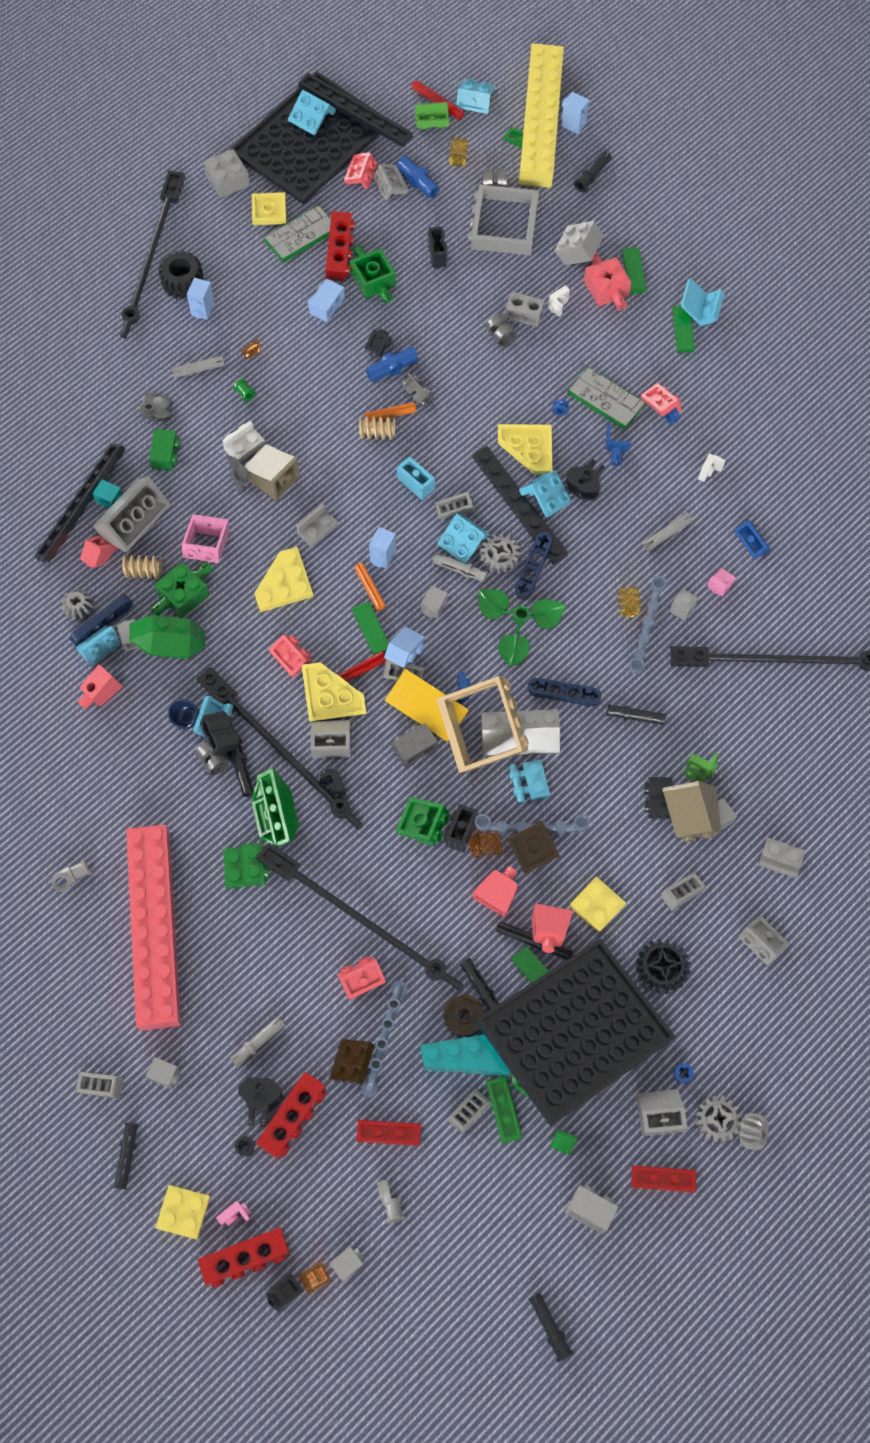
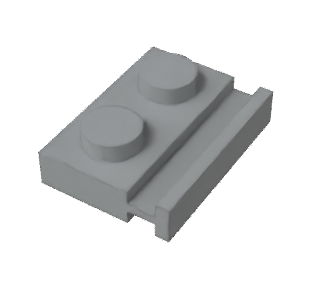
M767 837L758 865L797 878L805 850Z

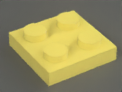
M285 192L252 194L253 225L286 224Z
M595 877L573 900L569 907L600 933L626 905V902L598 877Z
M169 1185L156 1229L198 1240L210 1196Z

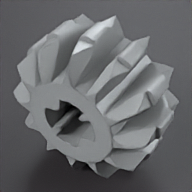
M80 588L77 592L71 589V594L65 593V599H61L62 611L68 618L72 617L75 621L78 617L83 620L84 615L90 616L89 611L93 610L92 597H90L87 591L82 592Z
M746 1113L742 1119L739 1132V1140L742 1147L751 1150L763 1149L769 1131V1122L766 1116L757 1113Z

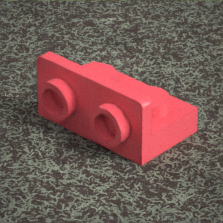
M370 152L353 156L344 179L347 185L361 183L365 189H369L377 168V162Z
M658 383L641 394L642 400L662 417L674 408L679 413L682 411L680 399L676 395L673 396L666 387H662Z
M283 634L269 649V652L291 677H295L302 670V665L312 664L314 661L310 658L311 654L299 646L300 642L295 636Z
M374 957L362 958L358 961L359 964L353 967L348 965L337 974L349 1000L386 983Z

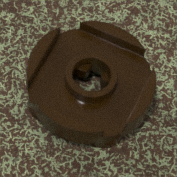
M463 994L452 998L444 1008L445 1026L451 1033L457 1036H473L480 1030L474 1021L484 1014V1010L479 1000L471 995ZM465 1010L470 1018L462 1021L458 1014L459 1012L463 1013Z

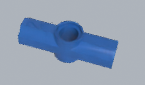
M408 156L400 158L397 167L407 177L409 184L413 188L418 187L428 198H434L440 191V187L429 177L427 170L423 166L418 167Z
M409 347L396 354L390 352L384 355L381 361L366 367L365 371L372 382L387 375L396 376L404 367L417 362L418 355L414 347Z

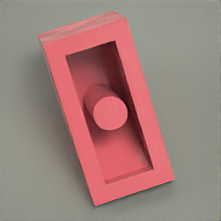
M101 535L87 539L80 560L84 561L87 566L96 568L104 565L118 547L105 541Z

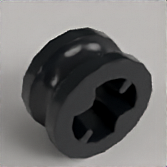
M242 1136L236 1140L235 1150L240 1156L247 1157L253 1153L255 1145L251 1138ZM242 1141H245V1143L250 1142L247 1152L239 1150V1146H242L240 1144Z

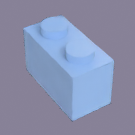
M574 92L565 97L562 103V127L577 134L580 133L587 122L589 99Z
M194 278L187 292L191 315L208 320L215 304L211 282Z
M326 279L323 284L319 285L316 294L310 297L308 301L309 313L328 322L345 299L344 287Z
M378 527L369 544L370 562L373 565L388 568L396 553L395 533Z
M404 627L389 642L384 658L404 668L409 662L412 663L417 654L420 655L422 653L425 637Z

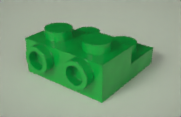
M410 797L395 832L400 836L413 838L418 843L435 846L436 842H440L442 839L443 825L448 824L450 820L449 811L442 804Z
M262 842L242 844V847L223 849L226 889L266 885V878H269V869L256 860V857L263 849Z

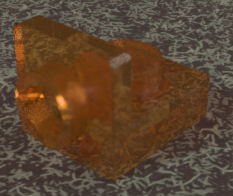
M478 833L470 839V850L472 851L473 858H478L482 854H501L503 851L500 834Z

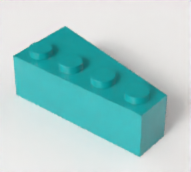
M484 1035L421 1045L424 1070L502 1077L510 1076V1070Z

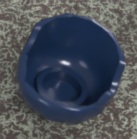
M186 699L174 701L168 710L169 721L185 730L194 727L199 715L198 707Z

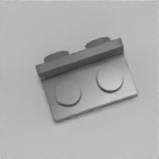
M379 164L373 177L384 200H389L392 194H406L408 188L397 165Z
M321 504L319 507H315L306 518L299 520L296 525L297 535L313 548L337 528L339 523L326 511L325 505Z
M761 915L751 922L739 935V938L766 965H769L789 945Z

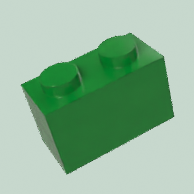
M154 429L149 457L152 469L173 471L174 464H177L178 461L176 450L180 448V438H177L175 430Z

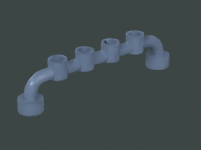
M656 576L652 579L651 588L653 592L651 600L646 607L647 614L642 622V633L637 640L638 648L629 663L630 672L636 675L641 674L644 670L645 647L650 640L649 632L654 625L653 617L658 609L657 602L660 592H663L666 588L667 581L662 576Z
M479 814L475 818L477 830L496 832L500 836L505 835L507 832L518 833L534 825L527 824L524 821H519L517 824H507L505 821L491 824L490 817L486 814ZM581 814L575 818L574 824H566L563 821H559L556 824L543 823L548 832H555L556 835L563 836L566 832H585L589 828L590 819L586 815Z
M396 981L391 987L393 996L388 1001V1012L381 1025L382 1032L375 1044L376 1052L374 1058L369 1063V1075L367 1080L361 1085V1092L367 1098L374 1097L378 1091V1086L375 1082L376 1077L382 1068L381 1061L384 1052L388 1048L389 1034L394 1029V1018L396 1012L400 1009V998L405 997L407 994V985L403 981Z

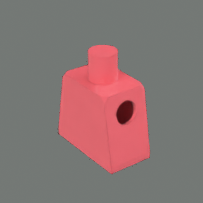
M99 664L80 686V689L85 694L78 703L84 709H87L93 702L98 706H102L123 686Z
M509 866L503 874L494 870L475 889L473 898L505 918L518 889V884L513 881L518 872Z
M535 903L531 916L533 941L541 943L544 952L552 953L555 946H562L573 911Z

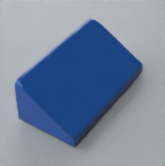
M747 520L734 530L754 559L772 550L750 520Z

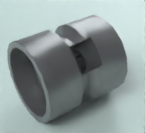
M483 169L482 185L506 187V169H496V171H493V169Z
M502 313L493 315L485 324V328L493 336L499 347L507 346L517 336V332Z
M208 741L201 744L195 751L196 756L201 763H204V768L210 776L223 772L231 763L225 753L214 755Z

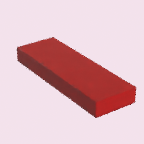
M358 1120L356 1142L420 1146L421 1124Z
M632 1165L631 1188L695 1193L696 1170Z

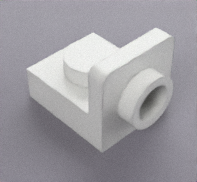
M566 285L549 296L548 307L558 317L562 315L563 305L569 299L570 290Z
M708 454L698 480L705 482L707 476L711 477L714 470L721 472L725 460L717 455Z

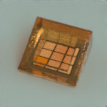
M256 339L242 348L240 353L246 359H249L260 352L259 340Z
M322 1262L313 1265L298 1275L308 1295L332 1281Z

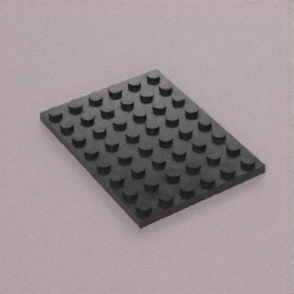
M316 71L313 74L315 77L321 79L322 81L328 83L334 88L340 90L341 92L368 106L367 104H365L364 102H362L361 100H359L358 98H356L355 96H353L352 94H350L349 92H347L346 90H344L343 88H341L340 86H338L337 84H335L319 72ZM298 87L233 145L230 150L233 149L241 162L304 205L351 162L355 154H359L380 134L337 109L334 115L329 113L325 115L316 135L289 122L288 118L302 92V89Z
M601 939L474 1021L550 1127L676 1038Z

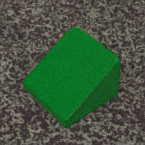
M558 1129L551 1147L566 1154H571L577 1136Z

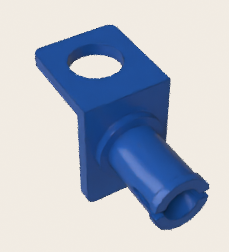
M608 424L605 449L612 450L611 465L615 466L617 459V466L622 465L623 451L630 450L631 442L611 441V424Z

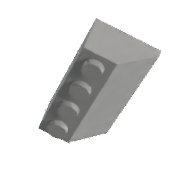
M150 477L137 479L93 527L105 541L128 552L171 504Z
M558 709L516 711L523 723V727H521L523 734L527 736L529 742V751L517 755L560 754ZM506 711L481 712L483 757L494 756L517 748Z

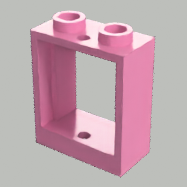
M193 514L182 542L183 558L219 563L229 536V520ZM196 533L219 536L216 548L194 545Z

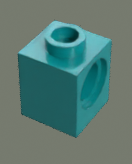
M104 480L100 481L93 492L96 503L110 508L123 495L120 487Z

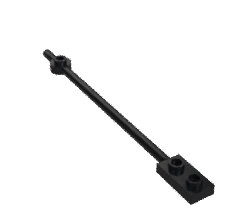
M168 170L160 194V199L164 201L132 302L121 313L125 323L120 336L124 339L128 337L131 325L137 323L140 319L137 306L171 203L178 202L185 180V173Z
M670 647V666L708 667L709 661L858 664L861 669L870 671V661L866 659L867 657L870 658V651L862 652L859 657L715 654L709 653L708 647Z
M212 667L197 678V682L215 700L222 704L228 703L233 705V708L331 804V812L334 817L339 819L346 818L358 831L362 829L364 825L350 812L348 800L345 798H335L233 698L237 695L236 691ZM342 804L344 807L342 809H338L337 806Z
M268 842L256 857L257 861L289 882L294 877L425 967L426 976L430 980L439 981L442 979L458 991L462 987L463 983L446 972V965L443 961L439 959L429 961L299 872L298 869L301 867V864ZM433 968L438 969L439 973H438V974H434V973L432 972V969H433Z

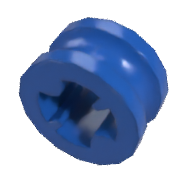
M563 399L555 400L553 402V413L561 416L566 415L569 407L568 401Z
M674 408L664 418L669 424H672L680 419V415L677 409Z
M680 1064L674 1070V1078L681 1084L688 1083L693 1078V1069L688 1064ZM682 1068V1071L684 1069L688 1071L686 1074L688 1076L687 1079H685V1076L683 1078L679 1076L681 1073L679 1069Z

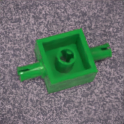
M359 246L360 250L356 247L353 252L357 258L350 260V270L365 299L379 294L384 304L390 303L393 300V296L388 289L396 287V273L382 249L380 248L367 254L363 246Z
M205 561L198 569L191 571L183 562L178 564L154 584L157 595L161 600L150 607V611L159 616L170 607L181 618L186 616L209 596L207 585L202 579L213 571L212 566Z

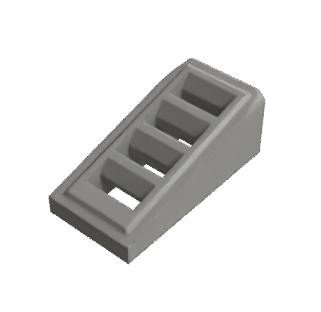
M469 491L435 502L440 520L454 517L456 514L466 515L476 512ZM452 504L454 510H450L449 505ZM442 506L446 507L447 512H443Z
M386 659L382 677L398 681L400 678L397 677L399 665ZM391 664H394L393 674L389 675ZM407 664L404 668L402 667L400 676L406 668H410L409 671L411 673L414 672V669H417L416 676L422 679L425 667Z
M693 872L666 888L662 892L661 898L670 910L673 911L704 891L706 886L696 873ZM690 880L697 889H694L692 887V885L689 883Z
M80 1072L75 1093L120 1099L124 1079L113 1075ZM87 1078H90V1080H89V1085H88V1090H86V1089H85V1086H86ZM98 1079L96 1090L94 1091L95 1080ZM104 1080H106L105 1089L102 1092Z
M475 1088L448 1117V1121L464 1134L491 1102ZM476 1096L483 1105H478L472 1098ZM469 1102L478 1110L476 1113L467 1105ZM465 1109L466 1111H468L472 1115V1117H467L462 1112V1110ZM458 1114L467 1122L465 1125L456 1118Z

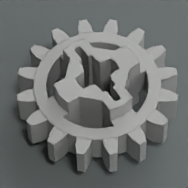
M494 534L492 540L488 537L486 543L483 542L482 549H480L481 561H485L484 567L490 566V571L497 569V573L500 572V569H503L506 573L508 567L512 570L514 564L517 565L518 558H520L519 546H515L516 540L510 541V536L503 538V534L500 535V538H497Z
M716 1096L712 1097V1102L709 1099H705L704 1103L706 1106L700 1104L698 1108L701 1112L695 1114L696 1117L700 1118L695 1124L702 1127L698 1132H705L706 1140L710 1136L713 1137V1143H716L718 1139H720L721 1143H724L726 1141L725 1137L728 1140H732V1133L737 1135L739 1131L736 1127H740L742 1124L737 1121V1119L742 1117V1114H736L735 1112L739 1107H732V1100L726 1103L724 1096L719 1101ZM711 1107V1115L705 1117L706 1111ZM722 1107H724L725 1109H727V1110L729 1111V1113H727L726 1111H724V1110L722 1109ZM717 1115H718V1118H722V1119H723V1121H722L720 1124H719V1121H715V1120H714V1118H715ZM732 1122L731 1128L726 1132L727 1123ZM708 1126L712 1127L715 1132L711 1131Z

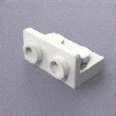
M251 421L242 424L238 430L228 434L222 441L224 450L230 456L236 457L239 463L265 445V440L254 429Z

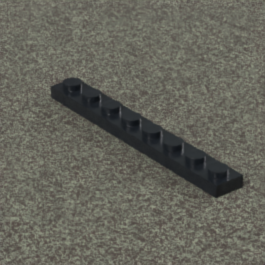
M307 73L298 82V86L302 90L328 103L333 108L403 148L413 138V132L310 73Z
M110 444L35 554L34 557L38 561L50 562L55 557L57 550L64 544L69 532L74 529L76 522L84 514L88 504L93 501V492L100 481H105L107 476L113 471L117 461L122 458V454L125 451L122 444Z
M487 446L474 453L472 457L534 541L537 535L542 532H547L551 535L553 545L547 558L552 565L567 557V550L527 497L521 495L520 488ZM547 538L540 540L542 544L541 550H543L544 543H548Z

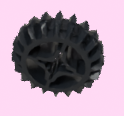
M658 939L657 945L650 941L649 946L644 945L643 951H639L638 956L640 958H637L635 961L639 966L635 968V971L642 972L637 977L638 979H645L642 982L643 986L647 983L650 984L649 991H652L655 987L657 988V994L661 992V989H663L665 994H668L670 988L674 993L677 990L676 986L682 988V982H687L688 978L686 975L690 974V970L686 967L690 966V962L684 960L688 958V954L681 955L684 949L681 947L677 950L676 942L670 946L669 940L662 944V940ZM658 953L657 961L647 965L648 957ZM666 953L670 954L675 960L668 959ZM660 963H663V966L666 967L665 972L662 967H659ZM679 968L678 976L668 981L669 972ZM650 973H656L660 980L655 979Z

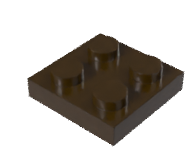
M543 821L507 838L524 874L560 857Z
M341 1039L329 1079L336 1082L363 1085L375 1044L368 1041Z

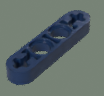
M547 532L537 535L515 586V593L521 600L531 597L552 548V537ZM547 538L548 543H544L543 550H541L542 544L540 540ZM535 554L543 556L539 562L533 561L532 558ZM533 570L536 574L533 578H527L525 576L526 572ZM525 582H527L526 589L528 592L521 594L520 589H524Z
M126 594L119 596L73 631L69 640L77 647L101 628L108 626L128 611L133 601Z
M533 678L528 683L529 694L539 698L594 707L600 703L602 697L600 690L595 687L543 678ZM535 684H539L538 690H534ZM545 685H548L546 692H544ZM556 686L560 689V693L552 694L550 688ZM577 690L579 696L572 698L569 696V691ZM591 694H595L596 698L594 700H590Z

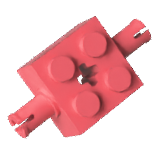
M596 251L591 261L592 266L585 268L584 282L598 307L614 302L619 311L621 307L625 309L628 304L623 297L629 296L631 281L617 257L602 261Z

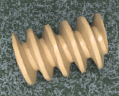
M360 417L359 434L361 439H364L366 434L369 440H371L372 435H374L376 440H378L380 435L383 440L386 439L387 435L390 440L393 439L396 429V417H394L392 422H390L389 417L386 418L385 422H383L382 417L379 418L378 422H376L375 417H372L371 422H369L368 417H365L364 422H362Z
M123 555L122 571L126 578L131 576L138 578L140 576L141 579H144L147 575L148 579H152L153 576L156 579H160L163 570L161 556L159 561H157L153 555L152 560L149 561L148 555L145 556L144 560H142L141 555H138L137 560L134 559L133 555L130 556L129 560H127L126 555Z

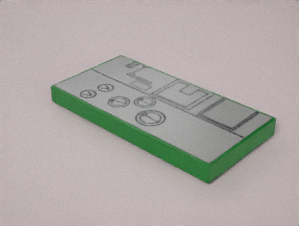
M318 205L264 236V241L284 263L329 236L331 218Z
M589 367L580 375L567 393L624 430H626L646 404L638 397Z

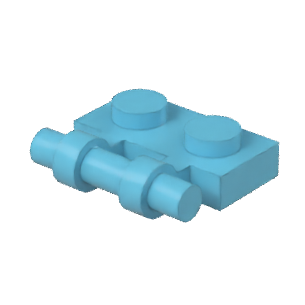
M541 759L522 763V771L517 769L516 764L509 766V777L513 781L514 796H517L518 803L525 802L524 795L529 794L531 801L550 797ZM525 778L527 787H522L520 779Z

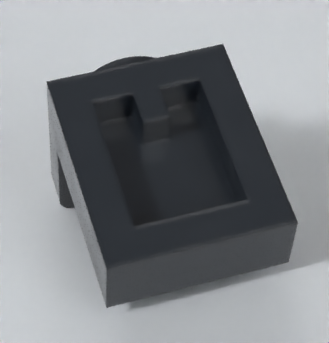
M373 329L365 349L382 356L388 341L391 342L392 338L383 329H379V331Z
M327 769L319 775L320 783L325 784L329 782L332 793L336 792L338 798L346 796L337 769Z
M291 1273L271 1287L266 1297L269 1305L279 1313L285 1306L299 1297L304 1290Z

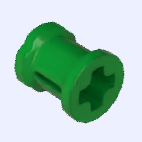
M244 378L236 381L233 385V390L242 396L244 402L252 400L256 395V391L248 386Z

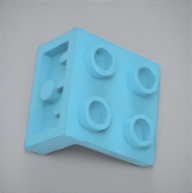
M474 79L464 80L458 88L456 106L460 109L488 114L490 98L495 90V86L490 82L478 83Z
M302 90L288 121L316 135L327 113L334 115L336 109Z
M690 278L686 284L681 307L700 326H704L718 321L725 293L720 289L707 294Z
M556 470L539 476L519 489L522 496L526 494L530 496L535 495L546 517H550L571 503V499Z
M456 514L437 545L462 563L467 564L481 541H487L491 534L466 516Z
M104 626L79 644L76 650L91 666L94 663L100 662L107 653L115 651L118 645H120V641L112 626L109 628Z

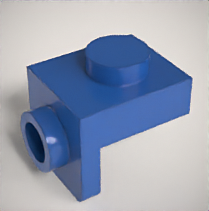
M465 672L457 673L459 690L471 686L470 679L466 678ZM469 696L456 700V702L459 704L464 703L466 700H469Z

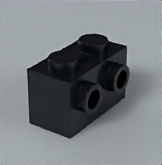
M459 804L457 811L454 810L452 814L450 828H447L444 833L443 839H445L446 847L465 853L475 828V818L478 816V810Z

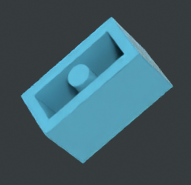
M410 456L397 466V479L421 500H424L435 490V478Z

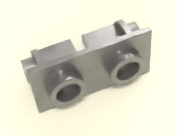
M407 372L409 378H405L402 381V387L410 395L415 391L417 392L412 397L418 405L426 407L430 399L435 402L431 398L432 392L426 386L422 388L420 385L422 381L416 375L412 377Z

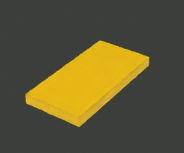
M405 669L385 701L419 724H426L430 731L449 742L436 700L446 695ZM453 701L452 705L460 725L469 710L458 702Z

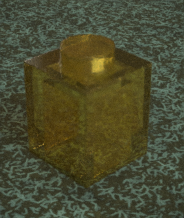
M452 138L449 165L466 166L469 140Z
M638 587L619 588L617 598L620 616L634 617L639 615L641 605Z

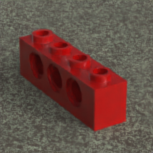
M332 211L325 279L346 281V275L350 274V265L347 264V261L351 260L352 250H349V245L353 244V235H350V232L354 231L355 220H352V213Z
M304 1072L257 1140V1146L277 1160L281 1156L284 1158L291 1148L289 1144L292 1139H297L303 1130L301 1126L305 1120L309 1121L314 1115L315 1110L313 1108L317 1102L321 1103L326 1097V1086ZM304 1094L311 1096V1100L307 1104L300 1102V1097ZM291 1112H297L299 1118L295 1122L288 1121V1115ZM285 1130L287 1132L285 1139L277 1140L275 1137L277 1131Z
M279 1227L197 1260L205 1285H211L212 1288H216L225 1284L224 1280L230 1277L233 1280L244 1277L245 1272L248 1270L260 1271L266 1268V1263L274 1261V1264L287 1260L286 1256L290 1254L283 1230ZM263 1245H270L271 1253L267 1257L260 1255V1249ZM243 1253L250 1254V1262L246 1265H241L239 1262V1258ZM222 1261L229 1262L230 1267L226 1273L219 1271V1264Z

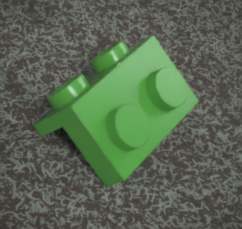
M415 104L416 127L420 129H428L429 127L442 129L445 126H449L448 104Z
M692 753L683 773L693 781L698 780L705 783L707 778H712L719 763L716 761L718 754L714 753L709 762Z

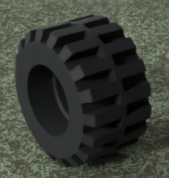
M177 251L175 254L170 253L159 264L162 287L169 296L173 295L176 299L178 297H181V299L187 297V292L194 278L204 280L201 262L190 252L186 254V251L181 253ZM179 274H187L182 277H177V275Z

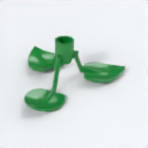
M480 589L478 592V605L486 618L497 620L501 613L504 615L513 614V621L517 624L515 636L505 635L498 644L499 654L509 666L518 665L528 655L530 648L528 639L518 637L520 627L527 622L528 617L535 619L539 627L551 629L559 623L566 608L560 602L542 599L536 601L531 606V612L525 606L504 611L509 606L508 596L504 592L496 589Z

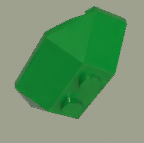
M151 615L129 624V641L133 644L135 643L150 656L189 659L205 648V630L191 619Z
M271 768L257 775V783L251 803L260 839L279 848L293 840L299 827V821L291 789L277 771Z

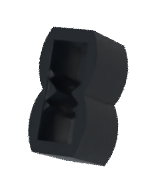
M441 226L428 229V249L433 268L446 267L447 244L445 242V232Z
M225 711L203 715L200 726L207 738L212 753L217 755L236 750L240 738L238 733L231 727V717Z
M649 777L648 782L644 783V794L648 796V801L644 803V812L648 813V818L671 819L663 788L673 786L672 777Z

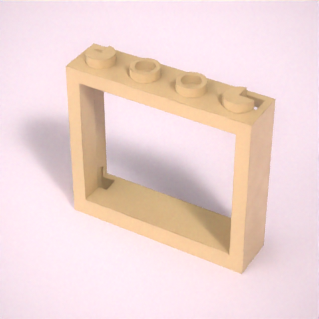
M497 676L436 699L459 773L468 772L529 751L528 738L523 734L521 728L523 723L520 716L517 715V704L515 699L511 697V685L505 676ZM498 685L517 748L471 763L452 702Z

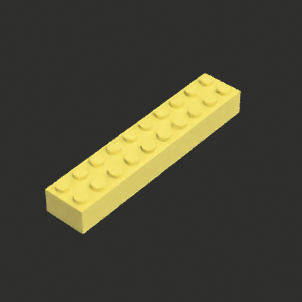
M533 43L531 46L519 185L552 187L564 46Z

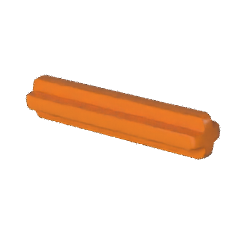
M414 402L366 412L364 417H368L369 422H371L372 417H375L376 421L380 417L384 420L387 417L393 418L415 413L416 406Z
M364 563L356 564L355 571L376 610L381 611L385 609V602Z

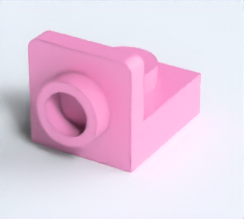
M721 568L715 576L710 578L708 587L712 592L723 597L735 582L736 577Z
M236 1201L217 1216L216 1219L222 1226L225 1224L230 1226L238 1219L237 1215L241 1213L244 1219L249 1222L251 1218L248 1215L251 1214V1211L245 1203L240 1205Z

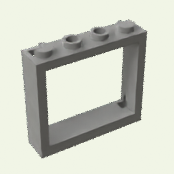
M479 184V190L475 191L474 201L477 203L476 205L473 204L472 215H475V217L471 218L470 228H473L472 232L469 231L468 241H471V249L531 256L539 191ZM483 199L530 204L526 240L478 235Z

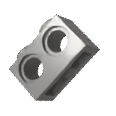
M511 292L506 306L505 317L509 320L538 327L544 311L545 300L522 293Z

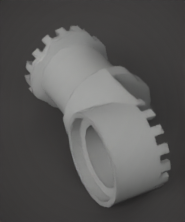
M84 858L81 859V862L72 867L67 866L51 877L52 886L56 891H66L77 879L87 874H92ZM60 877L67 880L63 886L55 884V881Z
M386 1179L377 1182L380 1200L386 1208L388 1218L386 1223L400 1222L405 1220L400 1206L402 1200L401 1197L392 1199L391 1190H389L390 1186H387L389 1181Z

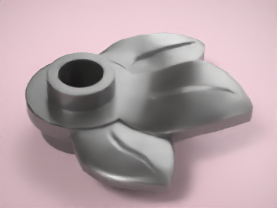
M148 393L143 397V404L140 406V413L143 418L152 419L156 417L158 419H166L171 416V413L167 410L171 404L170 398L166 396L157 397L154 393Z
M229 456L228 461L232 467L229 477L236 482V491L241 492L244 489L245 482L248 480L249 472L246 467L239 463L236 457Z

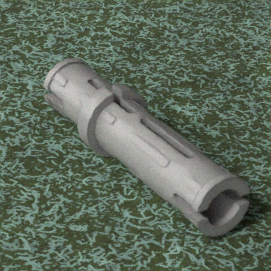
M220 355L194 363L186 362V365L171 367L172 372L179 371L172 374L173 378L185 375L192 376L193 373L224 367V361L217 363V361L223 360V357Z
M685 513L677 520L670 521L668 526L643 541L644 548L648 545L646 550L649 552L672 535L680 533L682 528L693 522L692 517L687 519L690 514Z
M436 553L433 558V564L458 572L466 578H474L483 583L487 578L488 571L473 567V564H465L439 553Z
M276 1016L249 1042L245 1041L243 1047L230 1057V1060L239 1068L250 1056L254 1057L257 1054L256 1051L285 1027V1024Z

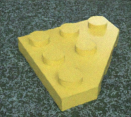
M498 424V444L534 475H543L552 471L551 425Z
M298 547L279 552L254 594L260 612L313 597Z
M321 662L302 665L309 722L366 714L364 694L333 673Z

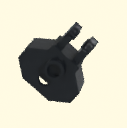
M594 459L587 465L584 464L583 467H571L567 471L566 478L568 491L582 500H595L599 496L601 487L599 477L606 467L601 465L597 471L593 470L592 468L596 465V460Z
M250 1077L239 1085L238 1094L247 1103V1108L249 1109L248 1126H253L255 1122V1111H262L260 1124L261 1127H266L268 1112H270L272 1106L282 1100L283 1091L281 1087L270 1078ZM260 1086H264L262 1090H258Z

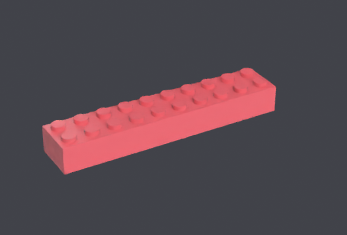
M167 825L126 829L136 1026L140 1031L181 1026L170 832Z

